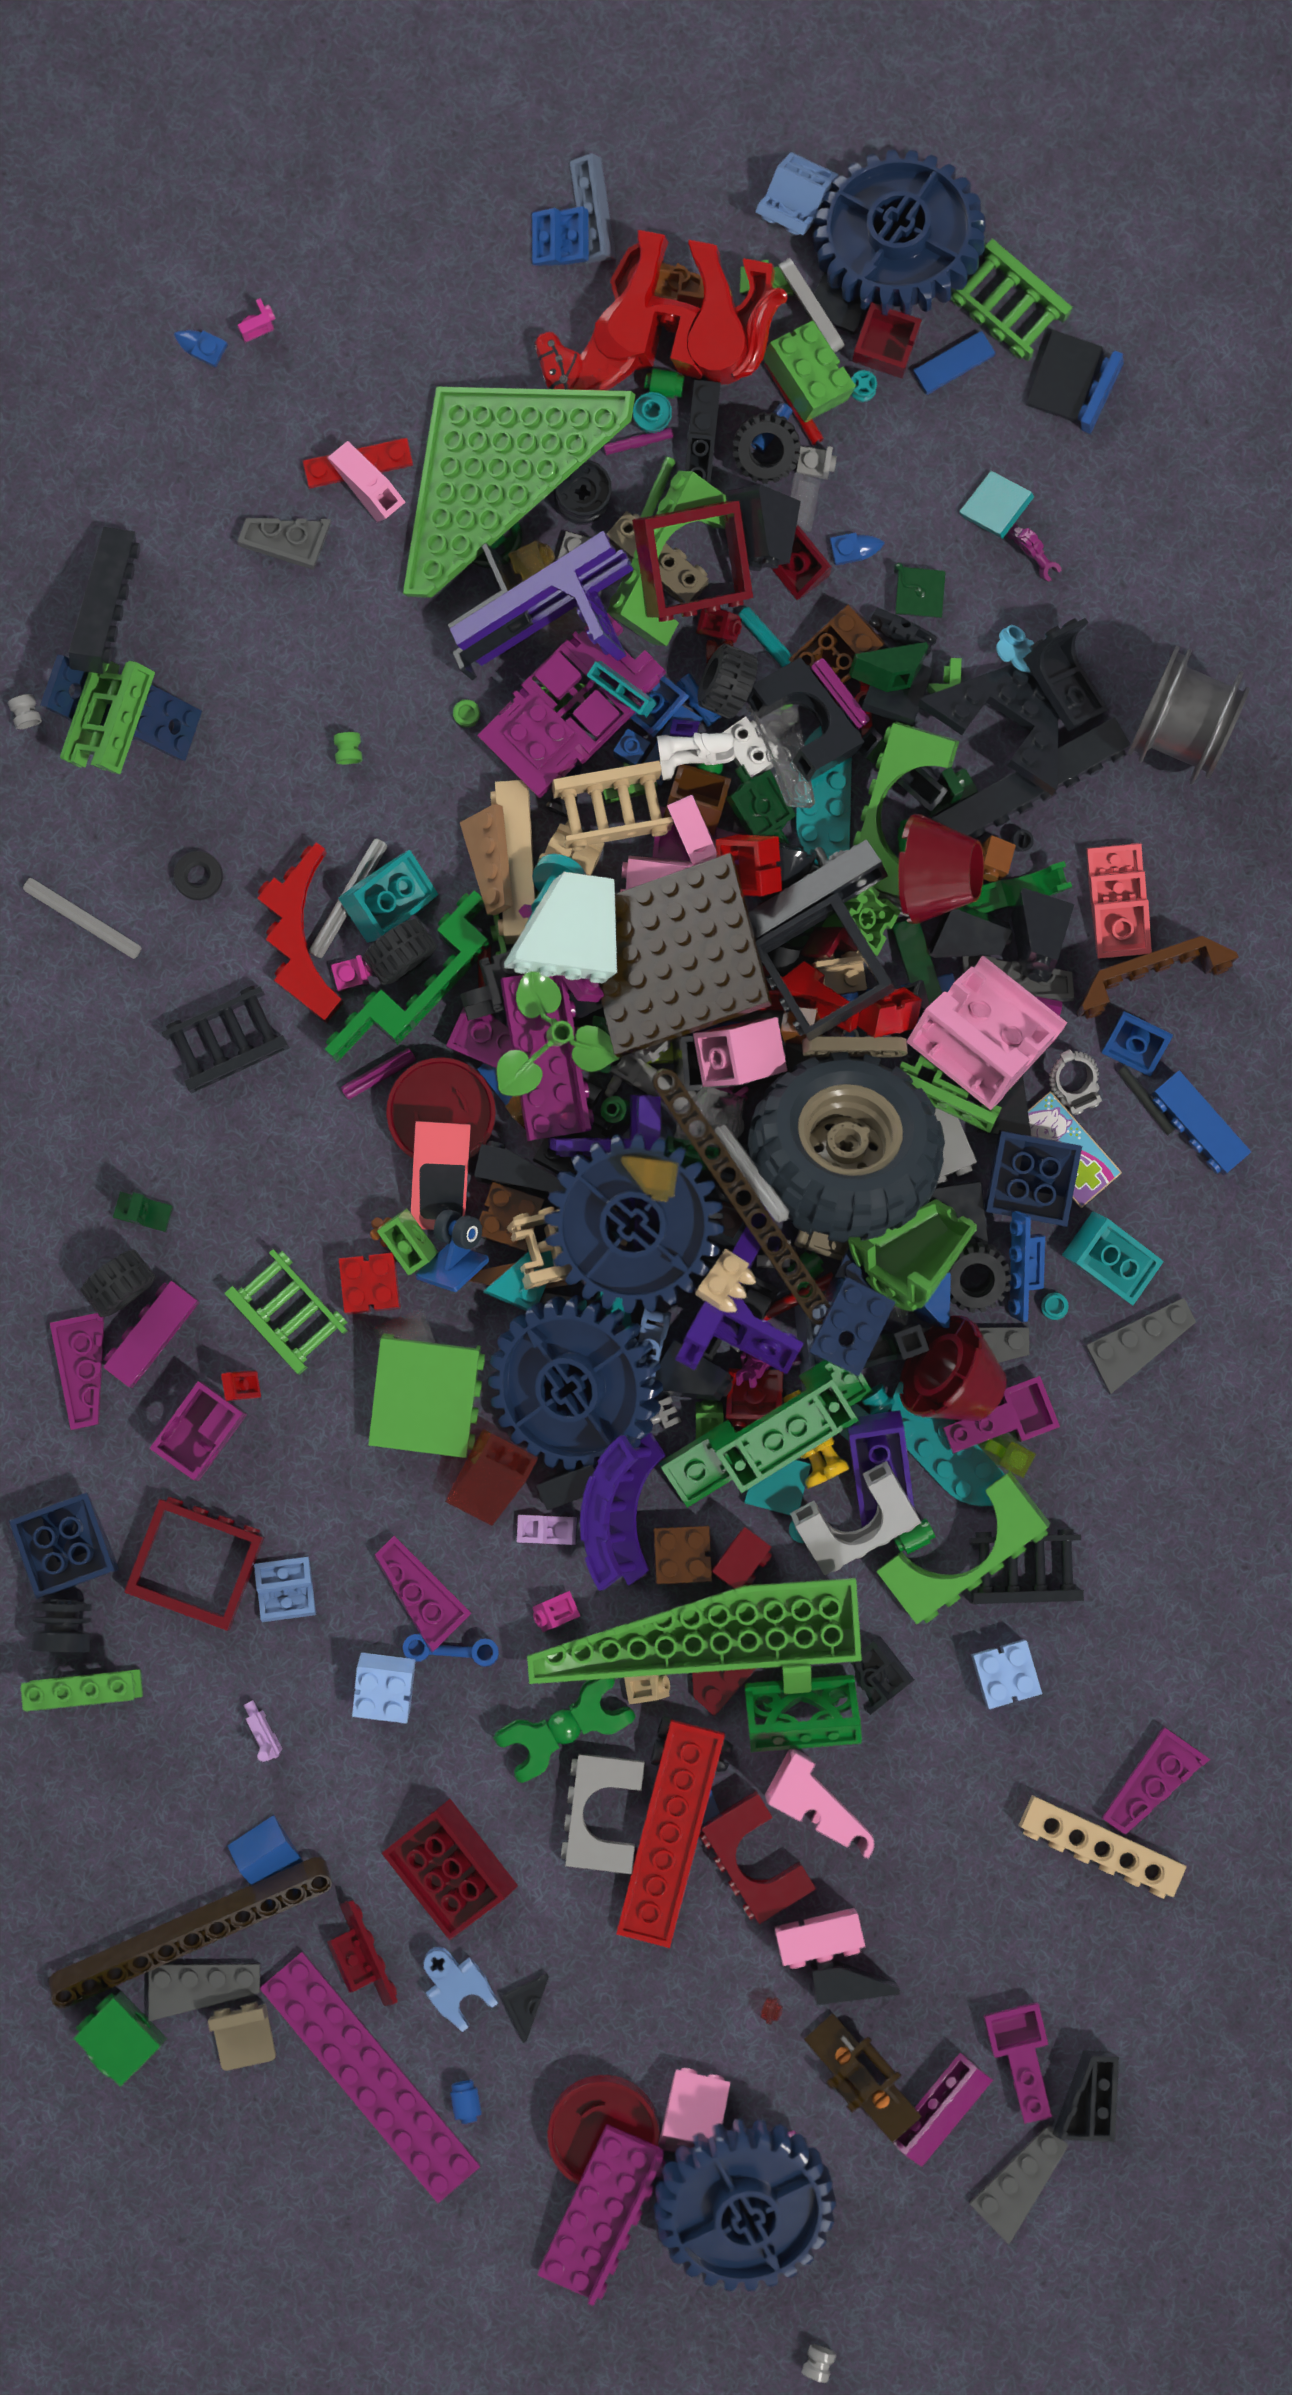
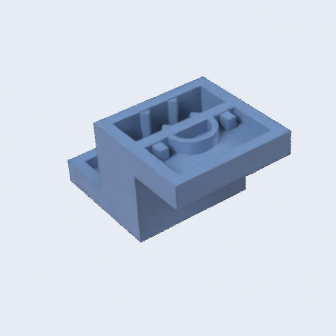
M791 152L777 166L767 194L759 202L756 213L762 215L761 217L767 222H777L785 226V229L792 234L804 235L814 224V215L816 211L821 209L822 198L832 188V180L838 174Z

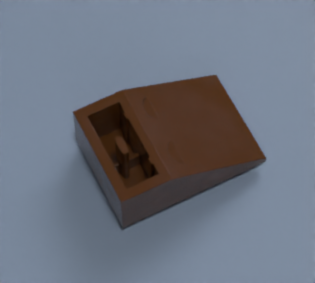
M848 604L789 660L793 662L801 657L805 664L811 667L817 660L823 658L844 684L852 678L849 672L855 654L886 649L888 645L860 613ZM814 673L815 677L818 679L821 685L824 686L820 679Z

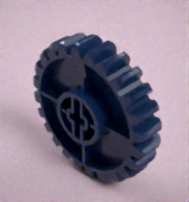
M888 150L886 161H880L876 155L871 154L867 156V167L862 168L857 163H852L848 166V179L844 176H836L832 180V191L826 192L822 198L821 209L816 211L814 215L815 231L813 243L814 249L818 253V266L821 271L827 272L828 283L832 288L842 287L843 299L850 302L859 296L862 310L868 311L872 302L881 306V315L888 316L887 313L893 307H899L900 312L905 315H911L912 305L916 304L919 305L922 311L932 310L933 298L942 303L951 300V288L962 290L967 285V275L974 274L979 267V256L982 255L985 248L984 232L986 222L984 214L980 212L981 200L977 194L971 193V183L966 177L956 179V168L953 165L947 164L938 169V157L934 155H929L924 162L918 161V153L914 150H909L905 159H899L896 150Z
M637 1133L634 1136L631 1148H627L623 1138L619 1134L614 1135L611 1140V1152L609 1153L603 1145L595 1142L591 1144L592 1162L580 1154H576L572 1158L573 1165L578 1172L577 1175L566 1171H561L558 1174V1180L567 1189L566 1192L552 1191L548 1195V1199L560 1207V1211H554L544 1216V1221L547 1224L557 1226L559 1230L546 1238V1244L549 1246H562L563 1249L553 1260V1264L556 1267L568 1264L572 1266L573 1269L567 1275L565 1282L568 1285H572L583 1279L586 1285L582 1296L586 1300L594 1296L597 1291L603 1292L602 1306L605 1309H609L618 1297L622 1298L623 1308L626 1313H631L634 1310L637 1299H642L647 1311L652 1312L657 1306V1295L660 1294L667 1303L673 1305L677 1302L675 1286L679 1285L687 1292L695 1290L696 1284L690 1274L691 1272L704 1276L709 1274L710 1266L701 1256H715L719 1254L720 1247L715 1242L709 1240L708 1236L722 1233L724 1225L718 1221L710 1220L709 1216L720 1211L723 1205L720 1201L706 1200L705 1195L710 1193L716 1184L713 1180L697 1182L695 1178L703 1167L701 1162L692 1163L688 1167L682 1165L686 1153L685 1148L680 1147L671 1156L666 1155L665 1138L660 1137L651 1149H646L644 1135ZM629 1197L642 1198L649 1203L645 1208L638 1205L634 1209L624 1199ZM614 1204L618 1205L631 1218L636 1213L641 1215L644 1220L640 1225L655 1237L656 1240L652 1242L637 1228L632 1233L627 1231L625 1226L629 1221L612 1208ZM651 1206L658 1212L661 1223L660 1230L649 1222L651 1214L648 1210ZM609 1217L620 1225L617 1229L620 1237L617 1240L610 1232ZM635 1238L644 1247L639 1249L628 1248L620 1244L623 1239L631 1241Z
M575 1295L567 1302L562 1296H556L546 1304H534L527 1309L526 1314L519 1315L511 1321L509 1325L510 1330L498 1338L497 1343L501 1350L491 1355L490 1363L498 1371L488 1377V1385L500 1390L499 1394L490 1399L492 1407L504 1408L505 1414L498 1420L500 1426L508 1427L513 1425L515 1431L511 1435L510 1440L515 1445L524 1440L529 1443L526 1450L527 1456L532 1459L541 1452L545 1453V1464L551 1468H554L562 1460L568 1472L575 1471L582 1464L584 1467L592 1464L596 1465L609 1445L619 1436L623 1435L626 1436L633 1449L638 1448L641 1443L640 1439L647 1436L653 1429L651 1418L655 1417L661 1409L660 1403L653 1398L663 1391V1383L651 1378V1375L661 1368L660 1363L655 1359L647 1360L645 1356L653 1348L651 1341L644 1340L638 1342L635 1337L640 1332L641 1327L636 1322L627 1327L622 1325L624 1312L619 1308L609 1315L605 1314L606 1309L603 1308L602 1300L597 1299L588 1307L585 1298L581 1295Z
M736 2119L730 2131H726L724 2126L718 2123L712 2126L713 2136L710 2138L699 2132L693 2135L694 2148L680 2146L675 2151L677 2162L666 2163L663 2168L664 2180L657 2183L655 2190L657 2202L654 2205V2213L658 2225L659 2238L661 2243L668 2247L671 2260L677 2264L683 2263L684 2272L690 2277H696L701 2273L703 2284L709 2287L715 2285L719 2279L723 2280L726 2291L736 2289L738 2282H744L747 2291H755L758 2281L763 2279L767 2286L772 2287L778 2284L777 2275L780 2273L789 2278L796 2276L795 2264L797 2262L804 2265L811 2264L814 2261L812 2248H824L827 2242L825 2231L832 2229L835 2221L832 2212L836 2207V2197L832 2188L833 2182L829 2168L823 2164L820 2152L816 2148L808 2147L806 2138L801 2134H794L789 2138L787 2126L779 2124L771 2132L768 2131L766 2121L762 2119L756 2120L752 2129L746 2128L743 2119Z

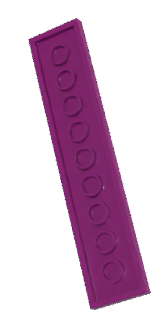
M303 1951L259 1988L437 2203L442 2201L481 2167L465 2145Z

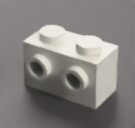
M744 717L723 732L729 733L733 737L734 762L737 766L744 764L751 778L776 765V756L778 754L770 742L765 744L760 737L762 731L754 720L750 722L747 717Z

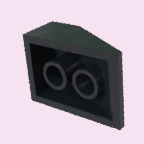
M831 1959L817 1962L816 1960V1964L810 1965L814 1998L817 2005L900 1995V1989L895 1981L839 1961L833 1962Z

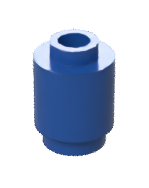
M473 2080L452 2084L450 2096L454 2119L460 2120L461 2124L477 2121V2116L481 2115L482 2111L478 2089L474 2086Z

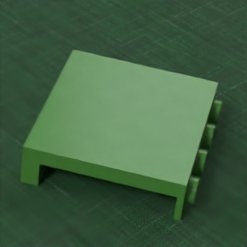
M383 1333L380 1340L368 1445L466 1458L468 1451L474 1450L476 1434H471L472 1423L477 1424L479 1408L474 1407L475 1397H480L482 1381L477 1380L478 1370L483 1371L485 1354H480L481 1346L477 1345L476 1348L398 1339L394 1338L393 1334Z

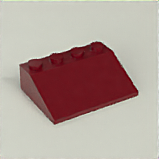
M448 1799L382 1852L385 1859L449 1941L503 1901L518 1887L515 1880L451 1799Z

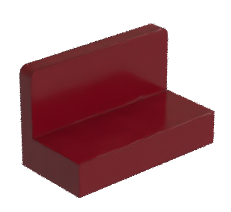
M815 927L800 954L808 958H830L834 951L857 952L858 950L843 927Z

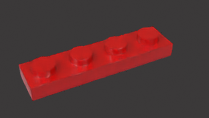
M407 438L357 449L381 473L413 466ZM330 455L303 461L309 489L345 481L327 459Z

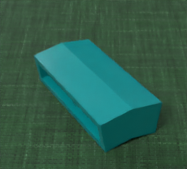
M595 661L586 675L639 715L647 717L656 706L654 699L602 661ZM602 671L620 683L617 689L599 677ZM627 689L644 701L642 707L623 695Z

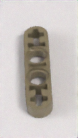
M816 1037L809 1041L808 1038L802 1040L803 1055L807 1057H829L831 1053L848 1052L849 1057H864L865 1054L873 1057H901L907 1054V1039L902 1037Z

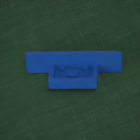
M1013 1211L1012 1221L1010 1222L1011 1247L1009 1256L1011 1259V1281H1009L1010 1300L1008 1301V1310L1011 1317L1021 1322H1028L1029 1291L1044 1288L1045 1236L1040 1233L1030 1235V1216L1019 1211Z

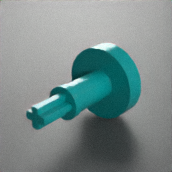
M548 854L539 860L533 871L532 879L540 894L531 905L532 914L530 918L552 881L563 872L587 875L576 861L561 854Z

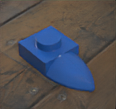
M186 330L174 333L179 345L188 354L215 368L228 345L226 341L205 331L201 333Z
M857 533L830 538L835 566L869 558L877 553L885 542L873 536L857 535Z

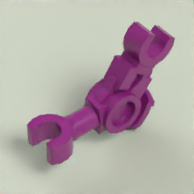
M1016 523L1013 524L1006 533V536L1009 539H1013L1028 557L1036 560L1040 566L1039 575L1041 579L1050 582L1052 579L1048 575L1049 568L1052 567L1054 571L1060 573L1062 571L1061 566L1056 562L1050 561L1045 556L1044 546L1037 534L1029 528L1023 529L1018 527Z
M743 1351V1354H741L742 1369L736 1373V1384L740 1386L743 1381L749 1380L750 1388H754L757 1385V1378H761L764 1372L772 1366ZM799 1354L796 1356L792 1364L793 1366L801 1364Z

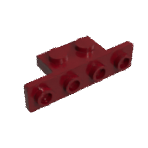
M353 1900L341 1903L340 1908L350 1930L327 1941V1944L349 1993L373 1982L384 2006L397 2003L396 1987L392 1981L388 1980L384 1971L386 1969L384 1960L376 1953L373 1946V1935L365 1928L362 1921L363 1913L361 1908Z

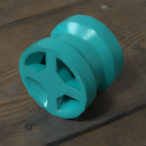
M861 370L856 372L852 377L856 388L851 396L860 402L869 401L875 395L877 379L870 371Z
M883 1384L871 1388L873 1393L861 1400L864 1405H868L870 1408V1414L887 1412L895 1404L894 1399L888 1397L885 1393L886 1388Z

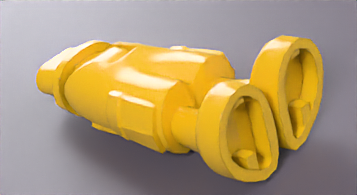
M797 1390L782 1398L784 1403L800 1394L801 1391ZM832 1437L801 1456L803 1459L809 1457L812 1465V1473L805 1479L807 1489L850 1469L847 1462L841 1459L833 1449L832 1445H834L835 1441Z

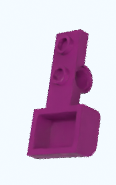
M1038 1376L1005 1389L1002 1398L1004 1404L996 1407L984 1419L978 1421L962 1420L942 1428L952 1454L1015 1430L1019 1442L1060 1427L1041 1377Z
M1038 2002L983 2015L992 2055L994 2058L1008 2055L1011 2075L1014 2078L1013 2084L1024 2124L1051 2118L1035 2048L1048 2045Z

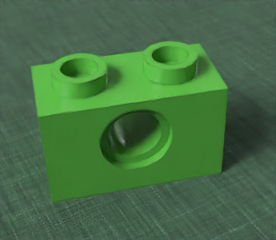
M407 1208L388 1220L377 1230L408 1276L430 1262L438 1253L435 1246Z

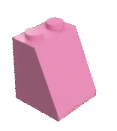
M629 856L628 862H623L621 878L626 879V889H620V892L692 867L693 864L691 861Z
M777 1017L755 1019L693 1033L703 1087L740 1085L787 1071Z
M689 2068L676 2070L658 2147L665 2151L676 2153L675 2151L680 2146H687L693 2149L692 2136L698 2132L703 2133L707 2138L712 2137V2126L718 2123L722 2124L730 2082L724 2081L725 2079L719 2075L711 2074L708 2077L698 2075L697 2071Z

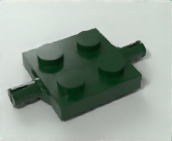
M744 764L735 768L734 771L742 784L726 799L747 835L779 836V842L789 844L790 842L782 829L789 820L796 816V813L771 770H765L758 776L751 778Z

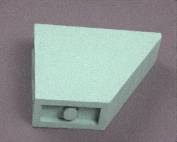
M563 872L553 880L505 960L504 968L515 969V972L518 973L540 972L542 976L563 975L569 980L585 978L590 979L593 983H604L616 974L614 879Z

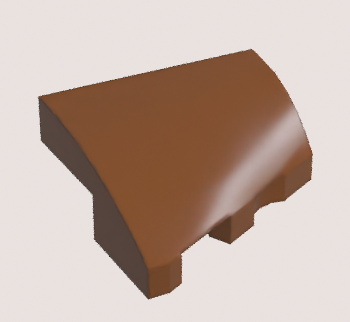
M662 262L655 296L685 302L701 308L704 300L702 277L697 273L689 272L686 267L679 263L676 266H672Z

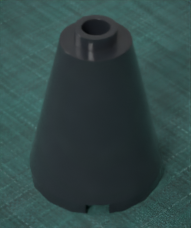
M779 842L780 861L776 862V866H781L782 890L792 886L809 874L816 858V850L810 849L809 854L803 851V846ZM781 891L765 895V902Z

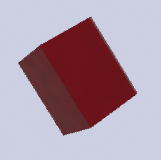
M797 525L790 563L778 565V568L771 569L798 601L830 576L832 566L799 525Z

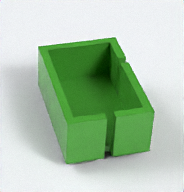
M813 320L795 329L792 334L789 332L770 342L765 350L764 361L804 422L845 402L856 388L845 368H838L840 364L839 359Z

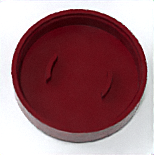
M451 1058L423 1060L404 1071L391 1089L387 1101L389 1130L397 1145L414 1159L416 1121L471 1124L469 1158L478 1153L481 1144L485 1145L493 1130L495 1123L493 1094L485 1079L474 1068L464 1062Z
M613 2075L586 2077L570 2085L556 2100L549 2118L548 2147L558 2169L575 2184L579 2185L606 2125L658 2147L659 2121L655 2107L646 2093L629 2080Z

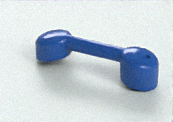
M419 1634L407 1637L403 1644L405 1656L409 1659H416V1662L426 1660L429 1655L473 1658L479 1666L490 1667L495 1664L499 1657V1649L496 1643L489 1639H481L473 1647L440 1645L433 1653H431Z

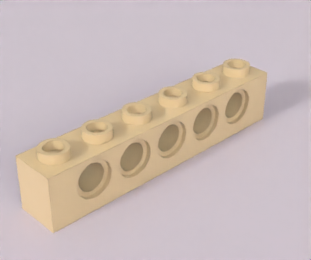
M1033 1795L1019 1823V1826L1024 1829V1835L1037 1841L1041 1836L1049 1840L1048 1846L1061 1852L1067 1848L1075 1852L1074 1858L1088 1864L1091 1859L1100 1864L1098 1869L1113 1876L1115 1871L1125 1875L1124 1881L1137 1887L1140 1886V1883L1151 1887L1150 1893L1163 1899L1166 1894L1174 1897L1187 1867L1182 1863ZM1048 1818H1055L1058 1823L1056 1830L1051 1833L1045 1832L1044 1822ZM1073 1830H1081L1083 1834L1081 1842L1071 1844L1069 1834ZM1100 1841H1105L1108 1845L1107 1852L1102 1856L1096 1855L1094 1852L1095 1845ZM1124 1853H1131L1133 1856V1862L1128 1867L1120 1865V1857ZM1151 1864L1157 1865V1876L1152 1879L1146 1878L1145 1869Z

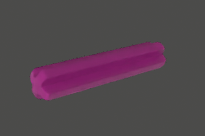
M825 659L817 660L811 666L813 672L856 728L859 729L865 726L870 720L864 710H861V706Z
M407 1048L341 1087L342 1092L347 1099H351L415 1062V1056Z

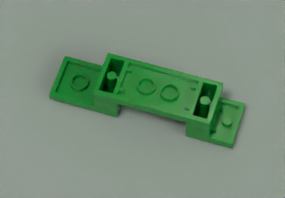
M475 890L470 895L465 893L456 904L458 908L452 914L449 912L445 914L438 922L440 927L437 931L440 939L458 954L457 957L453 954L443 964L445 969L439 976L434 974L424 985L426 987L425 991L420 996L415 994L407 1002L406 1007L408 1009L406 1011L398 1006L382 990L377 994L372 992L363 1002L365 1007L359 1013L353 1012L344 1022L347 1026L340 1033L334 1032L326 1041L328 1046L325 1050L333 1060L338 1063L374 1024L394 1043L399 1045L478 961V956L483 951L481 947L485 950L490 947L488 939L470 924L471 920L485 907L483 898Z
M823 1360L799 1375L807 1390L739 1432H736L728 1419L659 1462V1465L687 1508L731 1480L734 1481L740 1492L743 1493L859 1421L851 1406L873 1393L862 1373L858 1377Z

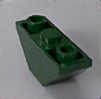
M927 642L855 654L849 674L852 678L885 692L910 688L923 664L929 645Z

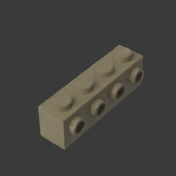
M626 511L609 530L607 535L611 546L617 551L622 549L632 563L634 552L637 549L632 520L641 517L636 513L632 516ZM665 543L658 559L662 588L680 604L695 601L708 586V578L706 577L708 574L699 565L692 566L686 561L687 556L676 547L672 549Z

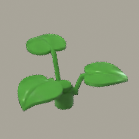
M533 971L523 975L516 992L518 1009L529 1019L541 1015L542 1019L549 1022L551 1026L546 1033L548 1042L532 1055L530 1059L525 1052L520 1050L509 1051L500 1058L496 1072L498 1090L501 1094L519 1096L534 1090L539 1085L543 1073L542 1069L533 1062L552 1045L561 1046L569 1041L571 1045L575 1046L572 1050L574 1063L580 1069L587 1072L601 1070L619 1059L614 1054L610 1036L600 1028L595 1026L580 1027L576 1032L574 1040L573 1029L568 1022H557L555 1018L552 1019L546 1015V1013L555 1012L561 1003L560 989L551 978L540 975V972Z

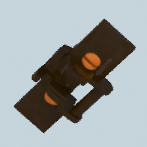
M832 2013L804 2039L835 2075L826 2084L831 2089L835 2088L848 2103L846 2107L851 2113L862 2107L892 2143L922 2117L894 2085L902 2076L901 2073L893 2070L871 2044L872 2040L869 2036L859 2044ZM864 2052L886 2077L887 2081L880 2085L857 2059V2056Z

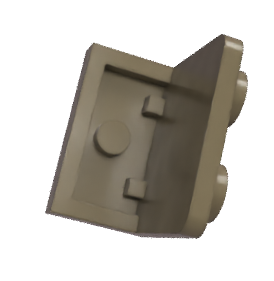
M257 2002L242 2005L241 2010L231 2012L230 2008L214 2011V2015L210 2017L208 2024L210 2032L214 2031L223 2070L228 2071L275 2059L276 2051L266 2004L258 2006Z

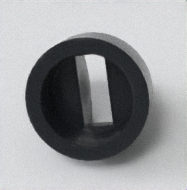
M1022 829L1012 835L1010 843L1016 845V851L1024 852L1033 846L1034 838L1028 830ZM1019 835H1023V836H1022L1021 843H1020V847H1019V846H1018Z

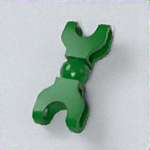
M615 1678L585 1681L579 1691V1698L576 1702L569 1705L570 1710L556 1711L550 1716L548 1722L545 1719L538 1723L517 1719L495 1733L493 1740L499 1747L519 1743L525 1745L529 1750L528 1757L521 1764L517 1765L514 1770V1777L517 1782L524 1783L545 1772L550 1756L559 1749V1744L574 1742L579 1737L581 1731L583 1734L590 1731L614 1734L634 1721L636 1715L629 1707L624 1706L610 1711L600 1705L602 1695L614 1686Z

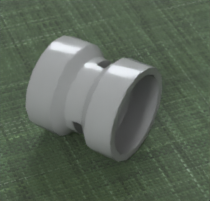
M25 694L9 700V708L16 715L13 720L16 729H25L41 723L40 713L35 711L36 701L33 694Z
M810 2344L807 2353L809 2359L808 2362L804 2363L801 2373L813 2380L828 2382L830 2376L829 2366L834 2363L836 2353L825 2347Z

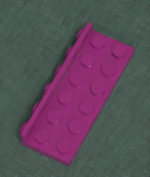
M523 975L502 978L500 980L512 1050L523 1051L530 1059L532 1055L548 1042L546 1033L551 1024L543 1020L541 1015L532 1019L526 1018L518 1009L516 992ZM561 975L547 976L559 987L561 1003L555 1012L546 1013V1015L552 1019L555 1018L557 1022H568L573 1029L575 1040L578 1028H574L573 1017H575L576 1011L574 1002L569 999L568 990L570 989ZM569 1041L561 1046L552 1045L533 1062L542 1069L543 1075L539 1085L534 1090L520 1095L527 1141L590 1131L591 1125L594 1123L592 1110L588 1109L586 1098L589 1097V1088L587 1082H583L582 1071L584 1070L574 1063L572 1050L575 1046L571 1045Z
M606 2125L540 2265L538 2276L588 2297L589 2305L594 2306L597 2298H603L608 2285L605 2282L608 2274H614L619 2263V2259L616 2257L620 2249L625 2250L629 2243L631 2234H628L631 2226H636L642 2214L640 2206L643 2200H649L654 2188L651 2183L654 2177H659L665 2166V2161L662 2160L663 2149Z

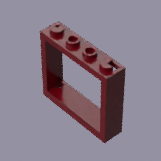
M725 501L632 520L647 617L658 618L659 622L674 620L675 614L681 613L682 617L697 615V610L705 609V612L721 610L720 605L728 603V607L744 605V600L753 598L739 501ZM724 515L735 592L665 607L654 529Z
M168 1496L167 1501L159 1499L124 1593L226 1631L230 1630L265 1537L259 1535L260 1530L245 1524L244 1529L234 1526L235 1520L222 1515H219L218 1519L209 1517V1511L201 1507L193 1506L192 1510L182 1507L184 1501L170 1496ZM165 1511L251 1542L224 1616L138 1584Z

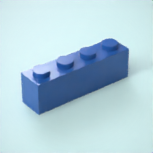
M1180 1070L1151 1094L1155 1098L1152 1102L1162 1113L1166 1111L1173 1118L1170 1121L1178 1132L1182 1133L1184 1131L1189 1136L1190 1140L1188 1142L1197 1153H1204L1209 1159L1206 1162L1207 1165L1216 1174L1219 1172L1222 1175L1227 1174L1251 1153L1249 1148Z

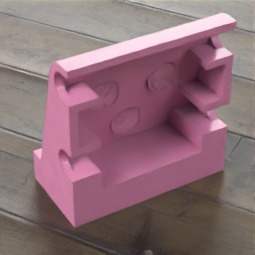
M982 956L975 967L971 966L953 983L948 992L944 991L925 1009L909 1036L907 1043L987 1108L992 1110L1003 1099L1006 1092L1059 1036L1067 1022L986 957Z
M789 1749L765 1793L768 1804L801 1821L806 1811L815 1810L811 1822L817 1824L815 1827L817 1831L846 1847L849 1846L855 1836L861 1835L857 1846L863 1856L869 1858L874 1847V1841L868 1830L811 1773L815 1765L812 1759L797 1749Z

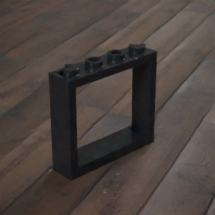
M838 893L756 941L762 967L765 966L769 973L765 977L773 991L776 989L780 991L783 997L778 1000L786 1013L792 1011L796 1018L792 1022L800 1036L805 1034L809 1041L895 991L891 980ZM835 913L879 985L810 1026L767 953Z

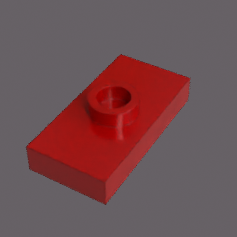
M257 1371L221 1374L225 1401L261 1397Z

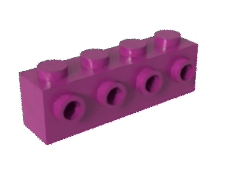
M170 1281L169 1284L164 1283L155 1294L158 1297L152 1306L147 1304L138 1315L141 1320L135 1327L130 1326L121 1337L124 1340L118 1349L112 1348L104 1359L107 1363L103 1368L129 1388H133L200 1303L173 1281Z
M959 2053L915 2107L922 2117L893 2144L905 2156L922 2167L993 2080L974 2062L962 2053Z

